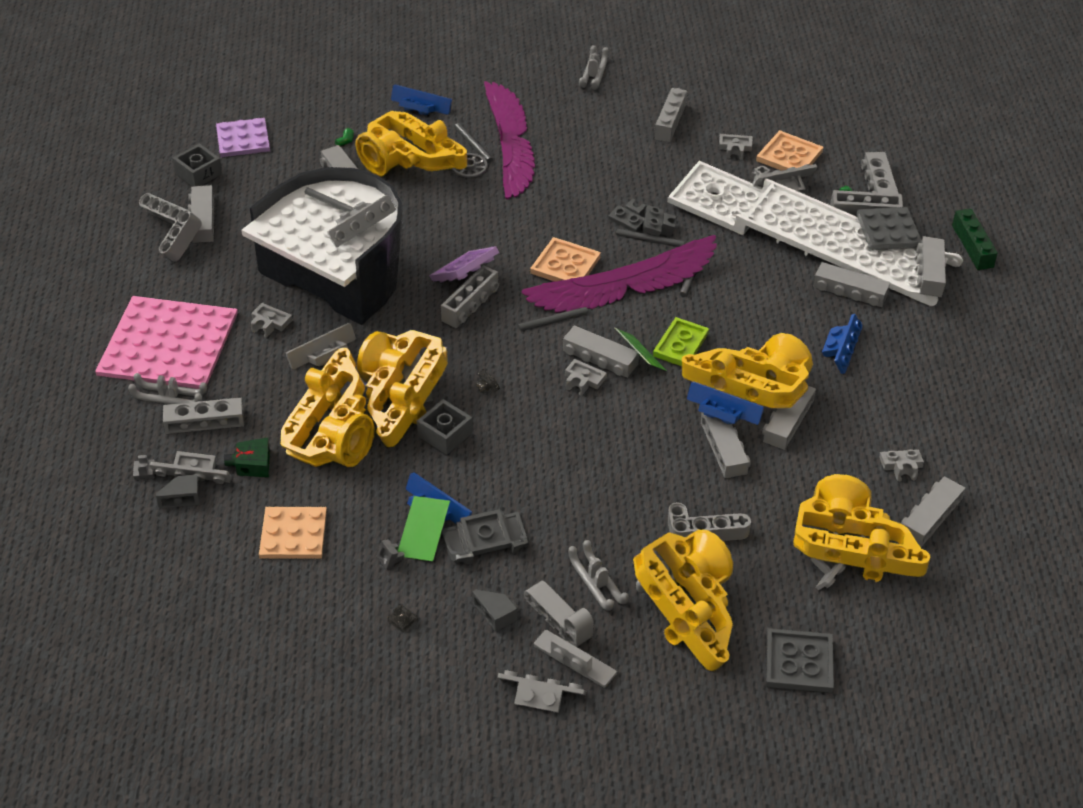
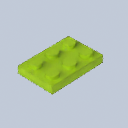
M675 317L654 349L653 357L682 366V357L688 354L696 355L709 334V328Z

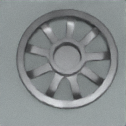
M467 153V156H473L472 159L467 158V167L460 172L456 168L451 169L457 176L473 178L485 173L488 163L481 155ZM476 157H479V158H481L482 160L479 161V162H476V161H475V158H476ZM485 163V166H476L477 164Z

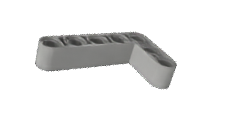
M146 193L140 198L139 205L152 215L173 224L160 244L159 252L171 261H178L201 227L202 222L189 210Z

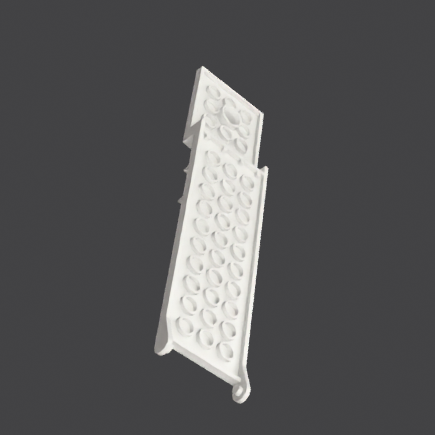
M698 161L668 197V203L741 235H744L749 227L776 238L777 243L783 241L805 251V256L810 253L844 269L889 281L890 289L924 304L934 306L938 302V297L920 294V286H917L919 276L917 275L919 265L917 264V256L919 254L916 253L917 247L870 250L856 216L767 178L764 180L763 188L759 186L753 187L752 183ZM945 252V265L961 266L963 258L959 254Z

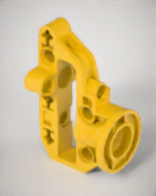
M390 111L369 123L367 132L361 133L356 138L355 146L362 164L367 170L378 176H384L391 168L398 164L406 169L416 166L427 171L452 168L464 169L468 165L467 150L459 143L447 137V127L441 120L427 125L408 113ZM399 135L413 141V144L425 150L426 153L418 149L414 145L410 144L409 142L405 141Z
M410 330L398 336L376 331L370 334L363 342L357 358V371L360 378L367 382L366 397L369 399L367 410L378 426L377 434L386 447L395 446L411 423L417 424V420L427 413L423 404L448 364L447 349L443 347L441 338L415 330ZM423 347L427 348L404 384L400 383L403 378L402 371L405 364L410 367ZM389 397L392 401V404L390 405L388 410L385 413L381 412L384 408L383 405Z
M779 333L773 335L759 351L749 347L740 351L717 348L696 355H685L682 357V376L692 382L703 384L762 406L791 408L808 390L806 380L811 372L813 361L808 347L799 338L791 334Z
M338 349L322 371L315 368H310L307 371L305 382L309 389L281 429L280 444L286 449L287 455L314 467L332 461L346 467H354L368 454L373 442V420L368 415L363 414L366 411L364 408L366 398L363 396L365 385L355 369L356 362L349 349ZM346 382H351L350 386L342 396V394L340 393L341 389L343 388ZM327 409L332 410L330 415L321 422L318 432L307 448L301 449L316 422L320 421Z
M840 474L824 477L817 483L814 496L800 504L793 545L805 555L819 560L864 568L863 577L865 580L872 579L875 582H879L882 579L883 572L921 577L926 574L930 554L926 550L921 549L906 526L890 520V516L883 513V509L871 507V490L858 478ZM802 525H808V526H813V527L824 528V529H828V530L831 531V532H835V531H836L838 534L852 533V534H858V535H863V536H869L870 539H868V538H863V537L852 536V535H846V534H845V536H843V535H837V534H832V533H828L829 531H824V530H819V529H813V528L803 527ZM889 540L898 542L899 544L889 542Z
M699 529L686 537L667 533L644 547L641 553L634 557L636 577L670 623L664 631L667 641L672 645H677L684 641L707 670L715 671L727 662L730 656L727 647L733 624L726 609L728 606L726 596L728 594L721 584L729 580L733 573L731 553L726 544L716 534L708 530ZM654 551H657V552L659 553V555L662 557V559L666 562V564H667V565L669 566V568L672 570V573H673V576H674L675 580H676L680 585H682L683 587L686 588V590L689 592V594H690V595L692 596V598L695 600L696 604H693V602L690 600V598L687 596V594L683 591V589L680 587V585L677 586V584L674 582V580H673V579L671 578V576L668 574L669 571H668L667 568L663 565V563L660 561V559L657 557V555L654 553ZM707 620H710L712 622V624L716 628V632L713 630V628L710 626Z

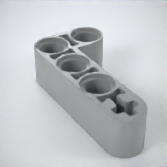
M673 503L669 506L668 527L670 533L686 537L699 529L708 530L716 534L722 541L741 540L749 536L751 519L746 514L688 517L687 508L684 504Z
M540 581L524 591L525 600L540 615L543 614L547 618L545 620L560 632L559 634L565 641L578 647L592 638L593 618L588 610L581 608L575 612L544 581Z

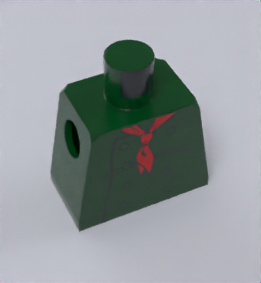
M268 438L238 442L236 444V454H224V465L236 466L238 476L269 477L270 447Z

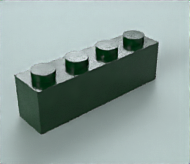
M973 210L955 211L952 226L976 269L994 268L998 253Z

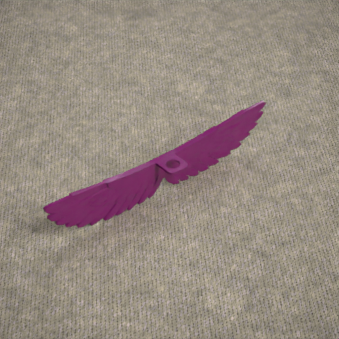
M485 81L486 96L496 120L502 146L503 187L505 199L508 200L512 195L516 198L519 195V191L522 194L525 188L528 189L529 182H532V176H534L533 169L535 168L534 153L532 152L530 142L518 137L527 131L526 116H524L523 106L519 105V99H516L514 92L511 93L508 88L505 90L503 85L500 84L499 86L495 82H492L491 85Z
M711 235L691 241L631 265L593 275L543 283L542 285L523 289L521 293L529 296L526 300L530 303H535L534 306L544 307V310L555 309L554 312L558 313L583 307L594 309L598 305L599 307L604 306L607 302L611 304L616 299L619 301L626 293L627 286L639 293L653 292L655 289L661 290L665 287L679 284L684 281L682 278L693 277V273L702 271V266L709 263L707 259L714 255L712 251L716 249L717 244L712 243L715 241L716 236Z

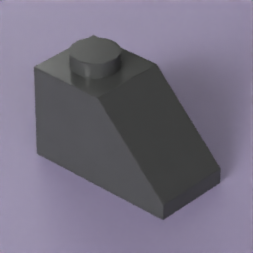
M198 475L175 477L156 493L158 507L200 505Z
M482 590L472 591L474 606L495 632L517 621L518 607L505 594Z

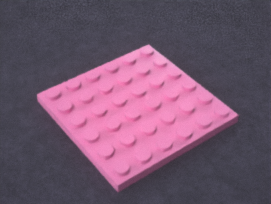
M132 296L95 371L96 375L134 380V374L139 373L144 381L150 383H157V379L161 375L165 377L167 385L170 377H175L177 385L180 387L200 389V383L208 384L238 311L233 308Z

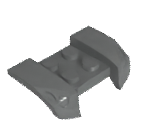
M498 509L462 517L460 522L456 523V526L443 528L441 531L448 555L452 562L473 564V557L475 555L510 548L513 555L529 545L519 512L504 515Z

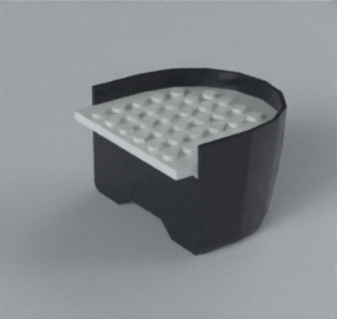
M325 167L302 172L279 184L250 207L251 223L242 229V236L254 241L257 266L262 275L284 286L294 284L326 300L335 312L360 325L382 308L396 290L402 230V202L395 188L378 175L356 168ZM307 187L352 207L360 202L373 203L383 196L389 195L396 211L341 246L335 247L327 231L337 226L335 221L345 211L306 195L305 189Z

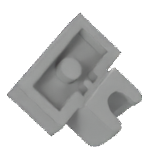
M720 134L719 149L727 150V159H730L732 154H736L740 160H743L744 151H752V136Z
M261 303L251 313L253 319L251 321V330L255 333L259 329H263L265 332L264 337L267 338L274 331V328L283 331L292 321V315Z
M574 359L565 369V376L568 377L566 389L571 390L572 387L578 386L580 388L579 395L582 396L589 386L598 389L607 378V373Z
M919 450L880 452V460L884 470H894L896 480L899 482L902 481L901 476L904 474L909 475L911 480L915 481L918 476V468H923L924 461Z

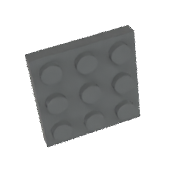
M907 207L857 210L856 216L870 250L915 248L918 243L922 242Z
M768 628L766 687L832 693L834 688L833 634Z

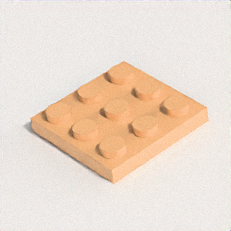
M779 130L757 155L756 161L781 171L791 167H802L806 164L812 165L823 152V146Z
M553 237L530 268V274L554 282L588 276L601 258V252Z
M265 507L259 558L322 559L327 508Z

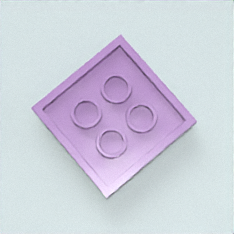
M265 118L216 124L220 157L270 151Z
M497 247L468 251L429 276L432 281H440V283L446 280L452 281L456 278L461 280L468 276L467 273L469 271L473 272L481 268L482 263L494 260L493 256L497 255L499 251Z

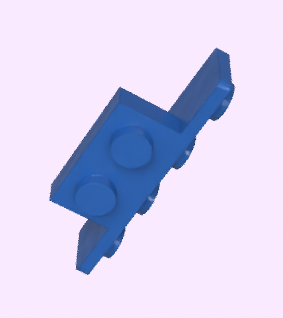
M393 85L391 100L399 102V106L404 107V110H417L419 114L428 115V113L433 111L447 115L450 114L452 99Z
M856 314L851 315L848 325L831 328L822 350L825 357L836 355L834 361L841 374H844L849 366L851 356L862 330V322L858 320Z
M694 381L690 384L687 400L700 404L698 411L703 412L705 416L722 419V422L727 424H735L739 419L756 425L760 423L764 406Z
M416 473L410 474L406 490L413 494V496L409 497L408 505L411 506L414 496L448 500L450 503L445 521L451 520L455 524L460 522V518L472 515L471 510Z

